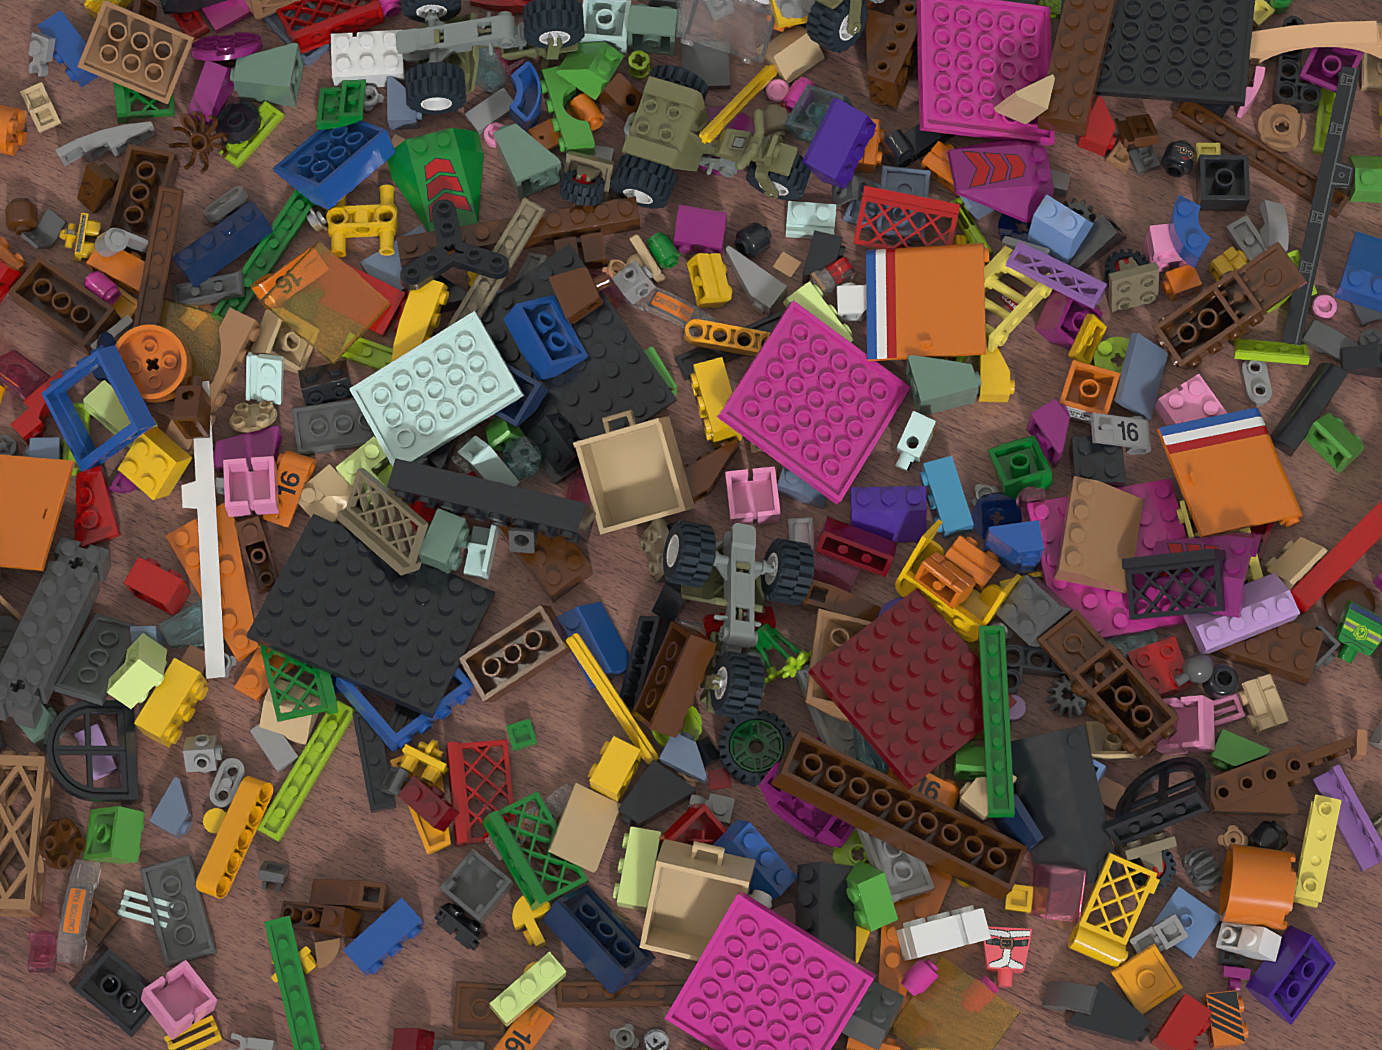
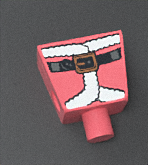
M988 927L991 939L981 941L986 972H997V987L1011 988L1013 973L1020 974L1025 969L1032 929Z

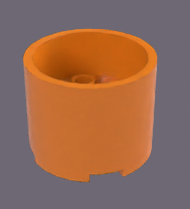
M157 325L134 327L123 334L115 345L143 400L146 402L159 403L174 399L177 387L187 386L188 377L192 376V358L188 347L178 336L164 327ZM158 359L159 369H152L150 371L151 366L149 362L151 360L155 362Z
M1231 843L1226 852L1222 870L1223 881L1220 884V921L1285 930L1287 928V921H1284L1285 915L1289 914V911H1292L1295 894L1296 872H1294V868H1291V862L1296 860L1295 853Z

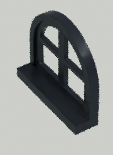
M85 700L67 707L56 716L45 736L44 758L50 775L65 792L78 799L91 802H121V805H132L139 800L134 707L130 709L118 700H105L103 706ZM90 714H116L118 746H91ZM84 715L85 746L59 745L60 736L66 725L74 718ZM59 755H86L87 786L77 782L67 773ZM92 756H118L120 788L94 787Z
M1176 757L1152 766L1140 774L1126 788L1123 796L1117 803L1115 819L1107 821L1105 824L1106 831L1119 847L1209 811L1211 798L1210 774L1200 761L1191 757ZM1183 771L1192 773L1195 776L1169 787L1170 773ZM1159 779L1158 792L1136 800L1138 795L1149 784ZM1196 784V786H1194V787H1191V788H1189V789H1187V790H1184V791H1182V792H1179V793H1177V794H1174V795L1168 797V795H1170V794H1173V793H1175V792H1178V791H1180V790H1183V789H1185V788H1187V787H1190V786ZM1157 800V802H1154V803H1152V804H1149V805H1147V806H1144V807H1142V808H1139V809L1134 810V811L1131 812V810H1133V809H1135V808H1138V807H1140V806H1143V805H1145V804H1148V803H1150V802H1153V801Z

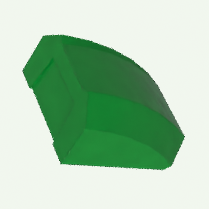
M1035 435L1006 442L987 450L1006 499L1016 501L1033 494L1044 493L1053 484L1052 471Z

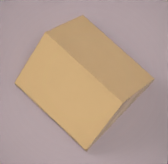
M799 24L794 25L792 29H787L758 50L769 65L773 64L775 66L778 76L788 85L825 60V56L818 43L812 41L808 36V29Z
M1053 74L1016 91L995 106L994 110L999 114L1027 124L1048 109L1055 81Z
M1086 721V734L1092 759L1096 761H1138L1143 758V755L1137 759L1133 753L1131 755L1128 754L1122 747L1120 738L1116 734L1114 736L1111 735L1101 722Z

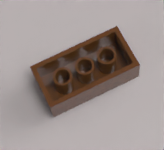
M128 144L104 232L111 228H120L149 240L159 185L174 188L180 162L174 152Z
M40 256L35 259L8 292L15 304L88 355H91L90 351L92 348L90 345L99 338V335L107 332L121 319L114 307Z
M509 524L508 527L497 525L499 534L509 545V529L514 528L515 525ZM539 531L535 553H514L554 603L593 574L591 564L574 543L565 541V537L556 535V539L545 537Z
M540 605L461 656L459 660L483 702H495L572 652L566 642L568 635L552 607Z
M671 621L631 714L649 729L676 738L678 732L684 726L685 716L689 708L694 704L695 693L699 685L704 681L706 668L709 661L714 658L717 644L698 630Z
M1290 621L1209 654L1305 686L1311 679L1324 632Z

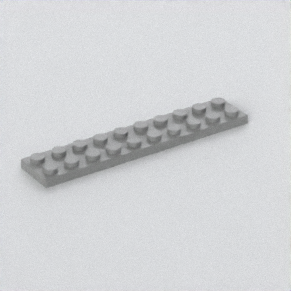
M810 664L805 665L802 671L797 670L795 675L804 698H806ZM807 703L823 743L885 775L887 774L888 770L883 759L854 725L844 723ZM856 828L871 866L885 872L893 902L928 893L935 889L925 862Z

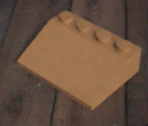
M104 0L77 67L168 104L195 38Z
M1074 476L1068 490L1054 579L1128 594L1127 570L1122 569V559L1135 557L1144 499L1097 480Z
M818 609L809 670L871 622ZM809 674L805 702L844 723L853 725Z

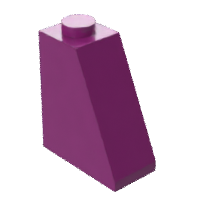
M205 61L187 114H192L193 111H200L206 119L205 125L208 122H213V120L208 118V115L217 117L234 90V82L230 79L231 68L235 66L223 61ZM196 116L199 120V123H201V118L199 116Z
M271 426L216 441L215 449H213L215 472L224 473L223 460L246 458L249 471H254L251 464V458L274 456L277 464L283 436L280 427Z

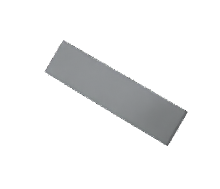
M151 121L125 124L78 138L55 149L64 166L85 155L92 162L110 151L117 158L126 153L128 144L138 146L156 136L157 133Z

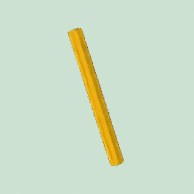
M773 64L770 66L766 65L700 132L699 137L702 139V143H711L777 75L778 71Z
M574 633L566 639L567 644L635 747L641 749V754L646 764L650 765L653 760L657 761L659 754L579 633Z

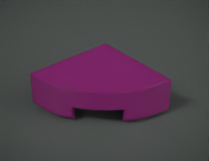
M120 471L109 487L110 491L115 493H129L138 488Z

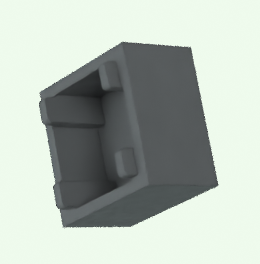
M472 849L439 889L447 898L482 925L514 887V884L510 878Z

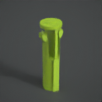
M960 197L951 201V203L960 204L961 206L963 201ZM963 205L965 214L960 207L959 218H957L958 226L966 236L969 244L984 243L985 248L989 247L991 257L993 255L992 249L971 217L970 212Z

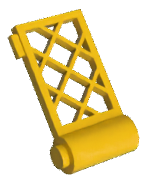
M1109 852L1078 924L1075 925L1069 936L1067 947L1114 968H1117L1119 964L1125 963L1128 957L1126 944L1148 894H1154L1160 881L1156 878L1158 873ZM1113 860L1122 864L1125 874L1115 878L1111 877L1109 869ZM1127 866L1135 870L1129 872ZM1140 872L1149 875L1145 885L1135 889L1131 876ZM1127 878L1132 890L1118 896L1114 883ZM1111 885L1115 897L1101 902L1098 895L1100 889ZM1134 895L1137 902L1135 908L1125 912L1120 900ZM1117 901L1121 914L1108 919L1103 907ZM1100 908L1104 921L1095 925L1086 922L1090 912ZM1124 919L1126 928L1123 935L1119 936L1113 933L1110 923ZM1106 925L1108 930H1105L1101 927Z

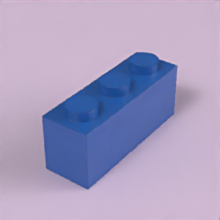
M61 10L37 25L41 33L56 38L53 57L59 65L63 63L67 69L64 71L72 82L77 81L83 87L98 77L96 74L77 67L86 42Z
M401 897L343 951L366 976L370 973L374 975L384 966L382 962L386 958L396 956L403 949L402 944L408 938L413 940L422 932L423 929L421 927L424 925V922Z

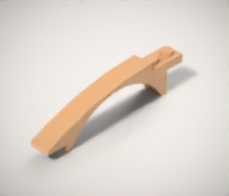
M1377 21L1328 22L1253 31L1249 58L1250 65H1257L1281 53L1313 47L1355 49L1372 54L1382 60V25H1377Z

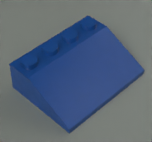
M360 120L344 127L316 131L274 166L273 170L312 203L329 210L396 152L387 130Z
M1358 231L1355 232L1334 296L1335 298L1382 313V239Z

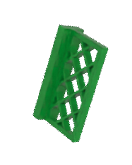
M113 82L117 124L127 123V119L175 116L173 93L169 100V109L159 110L154 106L157 102L156 99H152L149 102L141 96V93ZM136 99L146 105L142 111L131 112V104Z
M259 644L277 722L326 711L328 715L338 713L336 695L329 673L314 667L310 668L305 663L303 664L294 658ZM274 654L285 659L279 669L269 664ZM289 662L300 668L294 678L283 672ZM304 671L314 675L315 679L310 686L298 681ZM279 676L291 682L284 692L274 686ZM294 685L306 690L300 700L288 695ZM311 693L320 699L321 705L310 707L303 702ZM284 699L296 704L292 711L280 712L279 706Z
M538 791L499 811L496 810L488 814L482 821L532 911L588 881L580 866L571 862L567 863L565 859L561 861L550 857L548 849L555 834L557 824ZM533 800L539 808L537 816L524 812L526 804ZM507 813L519 816L516 827L507 825L502 816ZM522 818L536 822L533 833L520 829ZM540 823L550 827L552 831L550 839L537 835ZM518 834L531 838L529 850L518 845ZM535 840L548 844L546 855L533 851ZM531 856L544 860L541 872L532 869L530 866ZM548 862L561 866L559 877L546 874ZM565 868L574 870L579 879L574 882L564 880ZM544 879L557 883L555 892L547 895L542 887Z

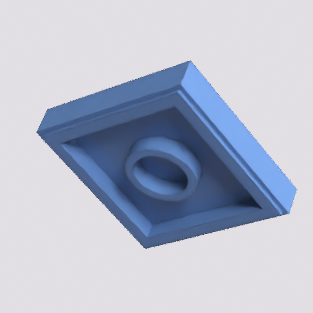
M1178 887L1153 924L1176 914L1189 937L1173 947L1190 959H1193L1220 918L1218 913L1181 887Z

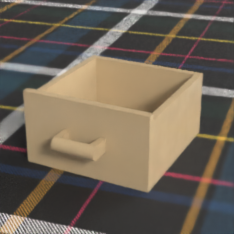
M632 410L602 418L605 434L573 443L574 448L576 447L593 511L596 513L595 518L600 535L695 508L669 416L636 424ZM627 416L630 423L629 427L615 431L611 430L610 421Z
M664 839L656 860L639 948L698 961L738 892L742 891L749 895L756 860L724 853L725 848L696 841H694L693 845Z

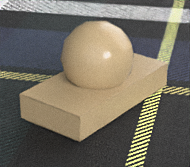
M637 234L631 237L630 241L638 254L631 255L627 259L626 265L635 260L640 267L646 265L658 284L666 280V277L641 237Z

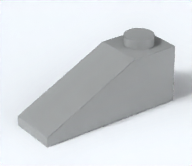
M728 245L726 248V259L749 302L752 304V308L760 314L765 313L770 316L786 297L787 285Z

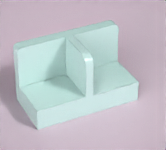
M491 524V529L473 526L471 540L467 544L468 554L464 568L465 576L489 580L499 534L497 525Z

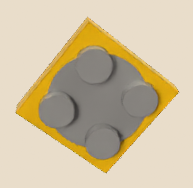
M769 0L777 28L807 23L808 14L815 0Z

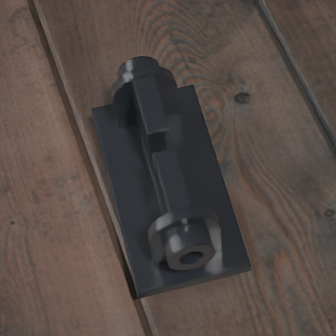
M447 903L440 906V911L434 917L437 920L436 924L450 935L457 928L459 932L455 939L468 950L471 948L474 951L480 944L479 940L488 936L483 931V926L477 921L466 917L463 914L464 911L456 904Z

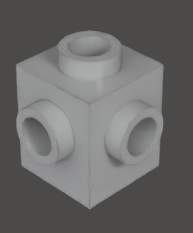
M635 260L612 277L620 291L632 304L647 296L656 287L651 281L653 274L646 265L640 267Z
M202 734L185 738L183 755L186 772L200 771L207 773L217 770L218 761L223 759L222 745L217 744L216 735L208 736Z

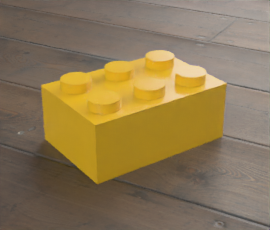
M720 357L694 364V373L690 374L692 381L690 383L693 395L697 396L699 416L701 419L705 418L703 419L705 426L703 428L706 440L712 441L713 448L718 447L726 440L733 441L737 438L739 441H742L741 434L717 418V415L732 394L723 358Z
M174 658L165 672L164 680L155 688L134 724L144 735L170 748L172 743L175 744L179 740L184 723L192 719L197 702L199 700L202 701L206 696L209 683L201 672Z

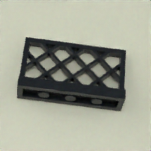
M1213 548L1122 559V569L1127 570L1129 620L1225 611L1222 561L1226 560L1225 550ZM1208 566H1214L1215 576L1211 582H1208L1202 576V573ZM1184 569H1189L1194 574L1187 585L1178 578ZM1162 571H1165L1171 577L1164 587L1155 580ZM1135 574H1143L1148 579L1141 590L1135 585ZM1198 579L1207 586L1200 596L1191 590ZM1175 581L1183 588L1176 599L1168 592ZM1152 584L1160 590L1153 601L1145 595V592ZM1210 591L1216 594L1217 606L1209 607L1203 601ZM1187 593L1196 600L1190 609H1186L1180 603ZM1164 595L1173 602L1167 611H1162L1157 606ZM1143 598L1149 604V607L1144 613L1137 614V603Z

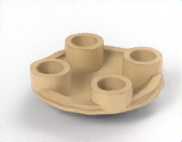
M264 400L251 405L240 403L234 407L235 413L229 419V425L238 432L258 431L268 427L275 421L277 410L274 408L272 401Z

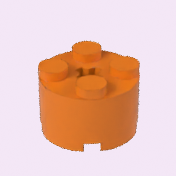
M0 104L1 154L15 156L20 145L24 146L26 144L27 132L24 131L27 120L26 110Z

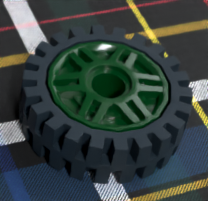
M757 710L749 720L732 718L725 725L724 730H722L719 740L721 763L725 771L735 781L738 780L743 785L748 784L751 787H756V785L761 783L772 766L782 760L788 743L793 736L789 727L786 726L782 719H779L774 713H768L766 710ZM753 743H759L763 746V750L760 753H753L749 747Z

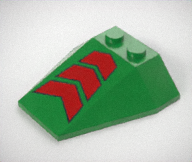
M449 128L406 139L394 148L396 153L387 160L391 178L428 232L435 231L432 219V206L435 202L442 199L449 200L455 204L459 226L477 224L479 222L484 152L478 131Z

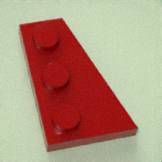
M97 466L78 473L75 498L77 512L76 519H74L75 540L81 542V548L86 549L89 548V545H97L122 536L104 468Z

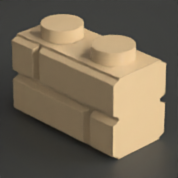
M1271 674L1241 684L1237 695L1241 705H1246L1249 713L1247 715V722L1251 730L1255 729L1257 735L1287 725L1289 719Z

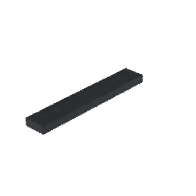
M786 309L743 328L771 333ZM724 335L715 340L723 342L726 340V336ZM745 336L737 339L738 344L741 346H748L750 344V340ZM697 347L674 358L684 381L691 379L690 374L694 373V364L720 357L723 358L725 364L743 355Z

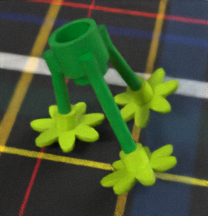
M768 623L756 631L758 633V641L755 647L761 653L767 667L768 677L765 678V684L774 681L776 678H786L788 676L794 678L797 670H804V666L810 661L812 650L809 653L804 649L801 651L781 635L776 628L772 629ZM779 640L798 655L797 659L789 656L779 645ZM775 647L785 658L787 665L777 672L775 666H772L764 648L770 650Z

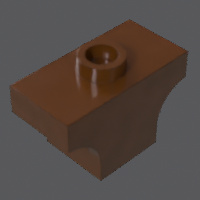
M95 162L88 164L77 199L93 214L98 212L103 204L114 196L119 175L106 163L100 166Z

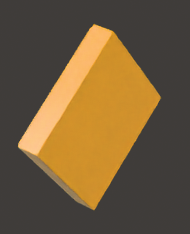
M1154 943L1110 971L1132 1007L1142 1015L1183 988Z

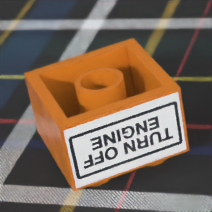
M1073 360L1059 404L1063 403L1066 406L1070 419L1091 424V413L1110 414L1121 373Z

